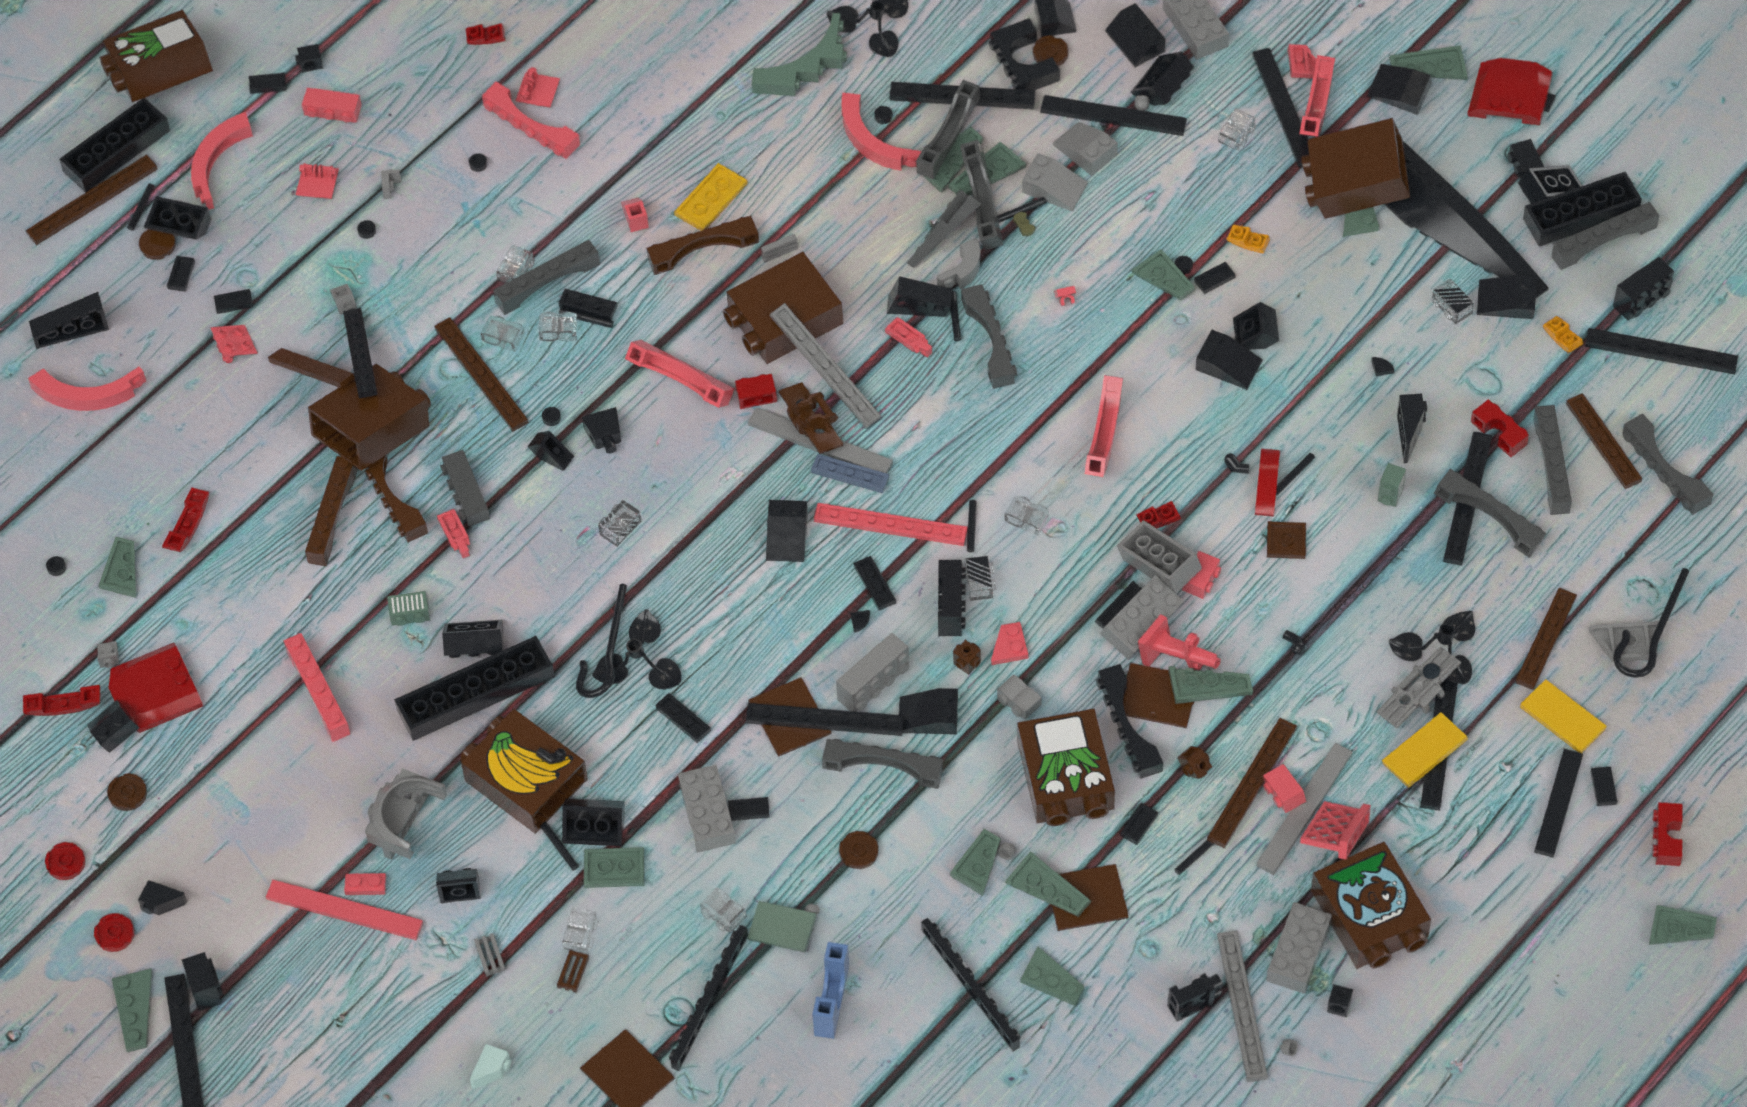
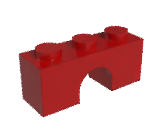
M1488 399L1472 412L1471 423L1482 433H1486L1490 429H1499L1503 432L1499 435L1498 447L1509 457H1513L1527 446L1528 432L1523 427L1517 425L1513 418L1506 415L1496 403H1492Z
M1658 802L1657 810L1653 809L1652 821L1656 822V827H1653L1652 839H1656V845H1653L1652 857H1656V865L1680 866L1682 860V839H1674L1667 832L1671 830L1680 831L1683 822V804Z

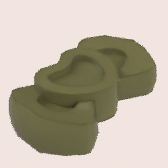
M1018 212L1014 215L1013 222L1016 223L1022 236H1030L1035 232V226L1029 224L1025 212Z

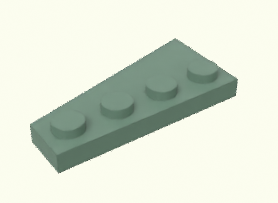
M1461 45L1389 56L1390 65L1415 69L1431 75V78L1468 79Z
M999 142L985 153L991 184L1026 168V163L1002 142ZM966 170L948 185V188L955 194L958 190H962L968 195L973 194Z
M1175 666L1168 667L1175 704L1247 696L1253 693L1249 674L1234 672L1215 673L1213 670L1196 671L1194 668L1176 669Z

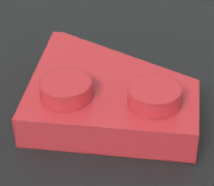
M1289 44L1287 50L1291 77L1313 78L1316 58L1311 54L1308 46Z
M1021 623L1001 625L992 654L991 664L997 665L1028 659V651Z

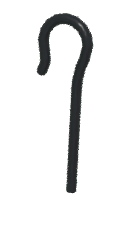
M1682 568L1653 633L1649 647L1648 664L1644 668L1632 670L1625 667L1622 663L1621 655L1630 641V632L1628 630L1622 632V640L1613 655L1615 667L1620 673L1628 677L1639 678L1648 675L1654 669L1657 659L1658 642L1689 574L1688 569Z
M626 584L619 585L605 657L607 678L602 686L592 691L584 689L583 683L588 672V665L585 660H581L579 663L580 672L576 680V690L584 698L601 696L608 691L615 679L613 655L627 589Z

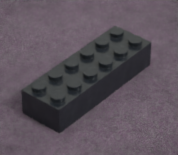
M146 98L139 100L61 157L59 160L63 172L86 193L170 131L167 117Z
M1625 171L1525 205L1523 220L1538 246H1542L1582 232L1641 206L1642 198Z

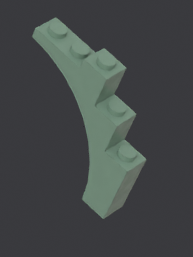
M833 13L825 36L806 55L782 66L754 68L752 93L796 96V89H800V81L819 83L820 76H823L824 68L842 69L843 62L847 61V51H844L842 36H839L840 31L843 32L844 21H841L840 13Z

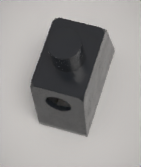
M610 408L582 417L583 428L596 449L605 448L608 454L617 450L615 444L621 442L617 408Z

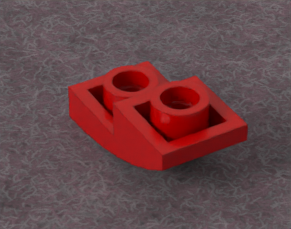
M502 23L489 27L479 24L465 28L469 45H487L505 41Z
M1172 501L1156 509L1152 506L1136 514L1140 523L1144 520L1156 529L1181 519Z

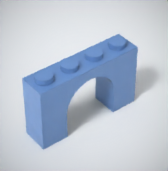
M828 942L824 957L825 977L822 997H816L812 1016L814 1036L834 1039L849 971L848 945Z

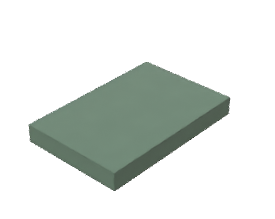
M644 847L584 849V888L644 886Z
M759 901L747 938L750 941L806 953L817 915L812 912Z

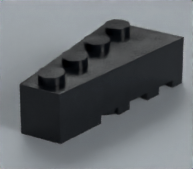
M98 292L29 321L36 349L109 330Z
M939 560L938 636H962V629H966V618L962 617V612H966V600H962V595H966V584H962V579H966V567H962V560Z

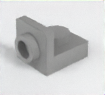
M398 169L381 171L384 199H391L394 183H401L400 170Z
M347 284L330 290L340 315L343 314V311H348L352 308L357 309L353 294Z
M116 641L97 644V659L100 668H111L115 665H120Z

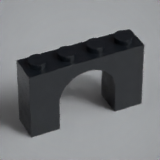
M1030 18L990 32V49L995 51L999 64L1002 63L1006 76L1011 78L1013 88L1018 90H1037L1060 81V69L1053 57L1029 65L1019 63L1012 57V54L1019 48L1037 41V30Z

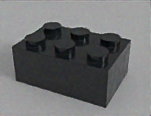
M1657 257L1617 285L1613 307L1628 321L1633 317H1638L1643 310L1651 308L1660 298H1665L1670 294L1674 270L1660 257Z

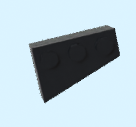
M899 276L888 295L887 314L945 317L951 308L952 289Z

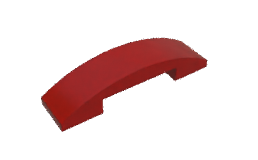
M1261 448L1255 515L1274 517L1280 450Z
M191 487L184 501L185 507L173 531H169L162 545L163 548L176 552H182L186 548L202 519L209 498L208 491Z
M100 685L80 687L79 692L44 696L43 693L23 695V713L35 716H53L90 709L100 704Z

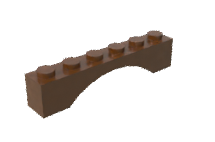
M750 215L731 222H724L712 228H705L699 232L689 233L683 237L670 239L660 244H654L646 248L647 258L654 275L672 270L683 257L700 248L712 245H729L744 248L759 243V235Z
M387 455L368 466L365 474L369 481L372 480L374 482L373 488L377 495H381L383 507L389 509L391 521L397 523V531L400 537H405L408 543L428 534L427 525L418 509L400 501L389 489L385 481L388 465Z
M336 456L305 550L309 564L327 566L332 551L338 516L344 499L353 487L356 478L357 467L341 456Z

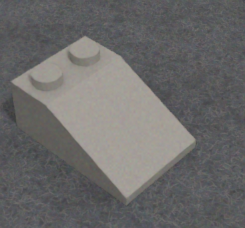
M1078 122L1055 140L1053 146L1090 176H1093L1117 156L1118 142L1104 131Z
M1037 153L1022 180V193L1037 199L1044 197L1048 203L1073 211L1088 182L1055 159Z

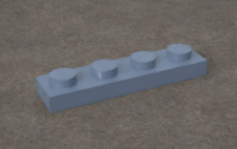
M817 454L811 468V473L879 493L884 492L889 480V474L820 454Z

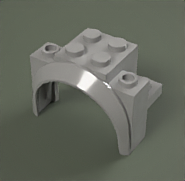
M402 769L401 773L395 776L393 782H386L384 787L379 789L374 804L372 803L369 806L368 816L370 823L365 830L368 842L381 847L384 857L392 860L395 853L411 859L414 854L410 848L411 843L403 839L426 801L428 794L445 800L447 796L445 784Z

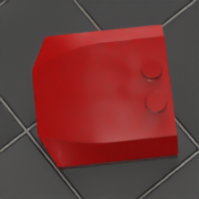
M1497 58L1481 62L1468 109V117L1486 119L1487 115L1519 118L1522 119L1523 124L1540 126L1553 76L1552 71L1532 61Z
M174 642L110 669L108 688L114 702L118 700L139 726V729L136 730L139 733L203 707L197 689Z

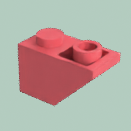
M639 197L621 202L631 232L649 228L647 213Z

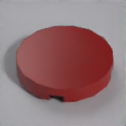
M70 842L56 844L51 851H48L45 858L47 871L58 880L75 878L82 872L86 862L82 849Z
M111 913L103 916L100 922L96 924L94 937L98 946L103 950L118 952L131 944L135 929L128 917L120 913Z

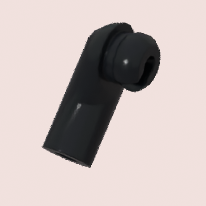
M1232 453L1225 456L1224 462L1231 472L1249 474V464H1240Z
M1288 630L1284 632L1282 638L1294 645L1292 652L1301 655L1302 651L1305 650L1303 639Z
M539 748L536 752L537 757L550 765L561 763L566 758V752L562 748L555 750V753H549L543 748Z

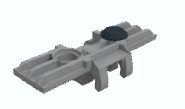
M1440 646L1422 666L1415 665L1412 668L1413 671L1397 687L1391 689L1393 695L1376 711L1377 714L1395 728H1398L1419 706L1427 714L1430 711L1429 702L1436 695L1439 699L1445 695L1440 684L1461 662ZM1418 676H1420V678L1407 691H1404ZM1400 701H1402V702H1404V703H1405V702H1410V703H1408V704H1406V705H1403V704L1400 703Z

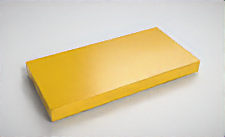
M718 163L674 211V215L702 231L714 222L748 184V181Z
M1546 679L1520 704L1522 710L1579 753H1583L1607 727Z
M1440 712L1382 760V764L1409 788L1464 744L1468 737Z

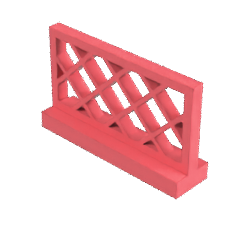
M1324 801L1301 836L1300 843L1339 852L1338 858L1346 860L1369 824L1371 805L1362 804L1361 808L1358 809Z

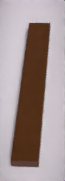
M146 154L25 230L26 234L37 246L158 170L157 165Z
M449 317L434 326L436 332L511 431L514 432L528 424L527 417L453 320Z
M1282 718L1278 719L1209 833L1208 841L1224 849L1226 848L1265 783L1263 775L1273 770L1297 730V725Z

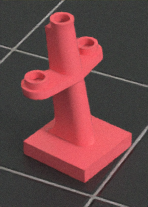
M1161 614L1138 640L1142 664L1150 667L1160 653L1184 659L1188 667L1194 668V670H1200L1203 665L1217 669L1221 662L1217 654L1196 647L1199 643V637L1196 633H1190L1185 642L1171 637L1167 617Z

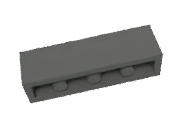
M464 450L443 456V464L440 467L443 475L448 476L446 481L449 490H453L455 493L453 499L456 506L460 505L459 514L462 521L466 520L469 527L489 520L487 505Z

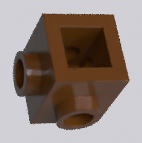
M964 640L961 645L958 644L953 650L954 665L969 675L981 663L980 648L975 643Z
M1190 746L1177 757L1182 765V771L1187 777L1202 778L1212 768L1208 754L1199 747Z

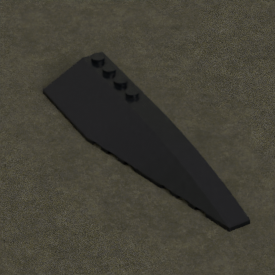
M1403 141L1410 198L1384 205L1410 228L1418 229L1422 235H1428L1441 246L1443 244L1449 247L1450 251L1474 265H1480L1489 274L1492 272L1499 277L1511 275L1537 276L1536 298L1549 289L1548 286L1501 233Z

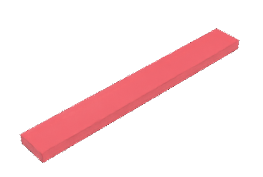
M817 503L814 515V522L959 546H964L968 531L966 526Z
M272 880L266 894V899L413 940H417L423 925V920L277 880Z

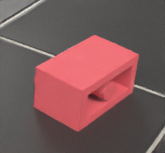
M1198 551L1197 557L1202 569L1182 587V591L1204 599L1206 593L1211 592L1214 584L1213 580L1219 577L1222 568L1219 567L1220 559Z
M1284 764L1263 775L1265 791L1268 795H1273L1274 803L1278 808L1281 807L1285 813L1306 802L1304 790Z

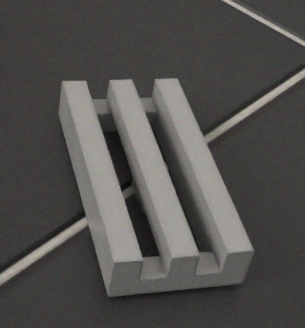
M795 234L761 247L764 263L797 250L798 244Z
M489 934L488 937L482 936V939L479 940L478 938L474 939L485 975L489 976L505 971L494 934ZM490 941L492 942L500 966L498 968H496L488 945V942ZM481 944L485 946L492 970H488Z

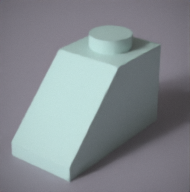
M485 1044L470 1077L471 1087L477 1089L501 1079L505 1071L508 1072L511 1066L508 1051Z

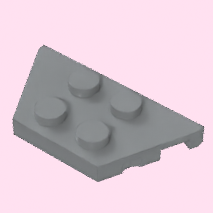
M1659 621L1590 625L1589 632L1610 660L1614 662V651L1622 640V632L1628 630L1630 632V641L1621 655V661L1648 660L1650 642Z

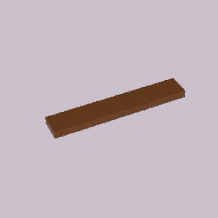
M280 348L268 357L269 362L339 388L345 387L355 379L354 374L284 348Z
M1582 393L1566 400V405L1624 489L1642 482V477L1585 395Z
M1558 588L1516 678V684L1534 690L1576 600L1577 594Z

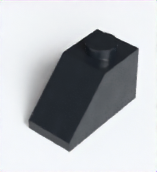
M550 431L537 433L527 446L540 460L562 471L566 469L574 458V455Z
M148 880L138 898V902L143 912L161 915L186 905L187 899L184 892Z

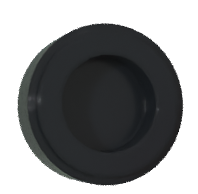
M880 106L876 108L874 118L877 123L887 124L892 120V110L889 107Z
M480 153L473 154L469 158L470 169L475 172L485 170L487 158Z
M369 220L360 222L357 226L358 235L363 239L372 238L376 234L375 224Z
M1179 256L1176 258L1174 264L1184 275L1192 271L1193 261L1190 257Z
M548 407L543 410L542 421L545 425L555 426L560 422L561 414L557 408Z
M54 556L46 562V568L50 575L59 576L65 572L66 564L63 558Z

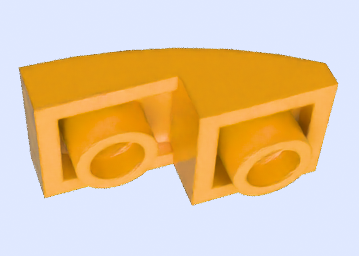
M1233 225L1227 241L1241 248L1264 254L1270 238L1266 234L1251 232L1250 227Z
M1555 316L1543 324V328L1548 335L1568 354L1583 344L1582 338L1572 332L1569 324L1560 317Z

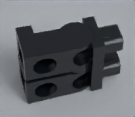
M1204 973L1186 987L1178 989L1177 985L1169 988L1167 1007L1177 1022L1201 1011L1205 1006L1207 1008L1213 1006L1214 999L1222 994L1220 988L1223 987V982L1218 974L1208 978L1206 973Z

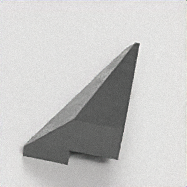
M958 190L956 197L946 206L945 211L939 216L925 236L924 242L921 246H918L907 264L914 268L977 209L981 203L964 191Z

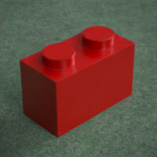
M761 374L756 377L735 380L740 409L777 402L772 374Z

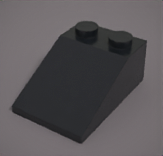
M1381 64L1367 97L1418 115L1432 84L1431 75L1415 69Z
M1569 165L1530 168L1518 182L1530 203L1582 186Z
M1511 275L1480 279L1477 315L1533 319L1537 276Z
M1211 329L1196 357V370L1248 390L1263 359L1230 336Z
M1422 393L1399 395L1397 421L1404 463H1408L1421 433L1422 424L1426 422L1427 401H1423Z
M769 500L766 561L804 562L808 521L807 501Z
M937 688L901 696L899 699V715H904L902 733L957 735L958 689Z

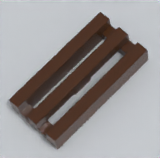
M569 950L557 983V988H565L567 991L572 990L574 993H577L589 960V955ZM575 956L576 959L567 983H564L572 958ZM583 958L575 982L571 985L580 959Z

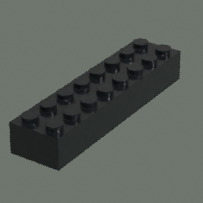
M534 636L394 699L396 710L412 741L545 682L555 677L550 659L537 636Z

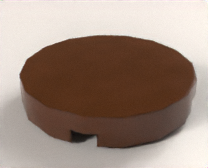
M1049 35L1035 42L1032 54L1037 63L1053 57L1057 66H1060L1067 60L1069 49L1063 39L1054 38V36Z
M147 229L139 238L140 251L146 258L152 260L165 258L164 256L172 254L176 247V240L173 234Z
M130 773L123 774L124 776L120 777L117 776L111 781L107 789L108 799L112 806L121 811H130L140 807L147 797V787L143 779L136 774Z
M865 831L851 832L839 844L841 861L852 869L867 868L878 857V843L874 837Z

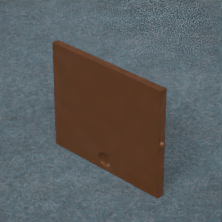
M1130 663L1127 674V689L1123 699L1126 716L1187 729L1194 702L1175 704L1168 670Z
M802 677L748 700L749 703L819 709ZM761 725L778 757L832 734L831 730Z
M1116 864L1059 874L1086 896L1091 903L1079 917L1051 905L1057 931L1129 918L1123 895L1124 890L1121 887Z
M626 1029L580 1067V1070L617 1107H642L675 1079Z

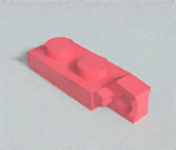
M896 317L885 328V333L915 353L920 352L927 358L933 353L932 346L928 344L925 335L899 317Z
M455 509L437 515V520L451 548L454 551L459 550L462 558L470 556L467 547L470 545L469 537Z

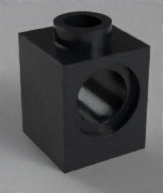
M318 44L297 48L298 55H295L297 66H301L302 73L323 69Z
M1333 984L1327 1013L1347 1018L1353 989Z

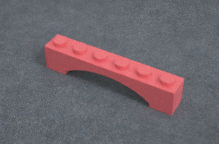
M497 81L482 95L483 105L488 111L496 113L500 119L508 121L514 128L522 130L528 137L539 141L542 146H547L556 155L567 159L580 146L579 134L567 126L563 128L547 126L524 115L513 104L510 90Z
M643 340L631 342L625 356L626 360L639 367L654 370L684 384L703 397L704 401L718 408L729 404L735 389Z
M302 633L283 640L286 652L301 676L332 742L350 735L348 723Z

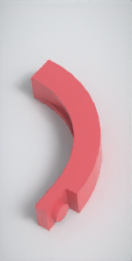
M1317 55L1305 115L1302 117L1300 135L1320 136L1335 64V58Z
M843 92V126L854 147L869 160L890 169L901 171L902 165L917 167L916 160L921 151L891 146L877 139L868 131L861 119V95Z
M246 112L233 116L215 127L203 139L194 155L191 167L194 193L196 198L200 197L202 204H206L208 210L214 208L208 184L213 164L227 148L243 139L253 137Z
M140 367L114 382L97 387L67 385L53 378L44 368L28 378L31 389L44 400L62 408L78 411L101 410L119 405L135 397L133 390L146 382L144 372Z
M1104 375L1095 432L1090 451L1087 455L1084 474L1104 477L1106 473L1121 402L1123 378Z

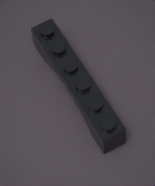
M1121 664L1099 670L1098 679H1096L1097 687L1104 693V703L1106 707H1110L1112 722L1117 723L1118 736L1126 744L1124 745L1125 752L1133 760L1131 764L1134 772L1139 774L1140 779L1163 772V761L1157 747L1142 738L1127 719L1123 703L1127 689V678Z

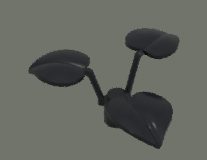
M874 0L871 2L870 8H867L866 12L859 19L858 12L850 6H840L827 11V17L831 23L833 13H840L841 21H844L843 32L848 33L854 31L856 23H860L869 14L872 19L878 20L879 32L871 35L869 39L870 49L878 55L892 57L898 49V38L890 30L882 33L881 19L886 13L891 18L903 17L908 11V0Z
M648 609L642 611L629 628L630 640L626 644L628 652L625 653V661L623 662L620 655H613L615 673L613 684L622 682L628 676V670L625 665L628 663L630 656L635 659L643 657L653 668L649 673V681L653 687L665 690L678 686L681 683L682 675L674 661L662 658L655 666L644 653V642L652 643L661 634L659 622ZM606 655L600 659L592 673V676L602 683L607 678Z
M1459 612L1446 618L1440 626L1439 632L1434 633V636L1424 646H1422L1423 641L1420 636L1411 632L1402 633L1390 639L1389 646L1399 658L1405 661H1416L1422 657L1421 650H1425L1435 639H1438L1442 645H1448V652L1452 655L1453 637L1457 641H1468L1475 634L1473 612ZM1457 655L1455 658L1461 664L1446 680L1453 683L1467 684L1472 676L1471 663L1463 655Z

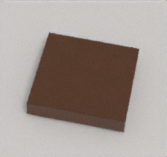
M1268 521L1267 558L1305 559L1306 523Z

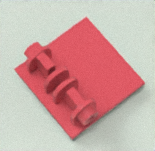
M530 67L525 72L516 102L551 108L560 78L539 75L536 68Z
M306 163L300 164L299 171L301 175L296 196L332 199L339 168L323 165L317 166V164H314V166Z
M245 325L210 328L213 333V339L217 342V348L222 353V359L226 363H231L233 357L237 355L257 354Z

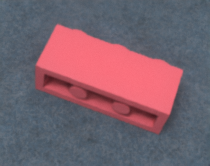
M309 87L306 89L302 102L303 113L306 116L355 123L362 106L360 95Z

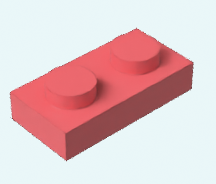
M385 873L345 875V895H385Z

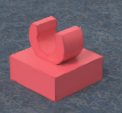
M1075 286L1054 291L1055 298L1061 297L1059 301L1061 306L1065 305V298H1069L1071 304L1075 302L1072 294L1076 293Z

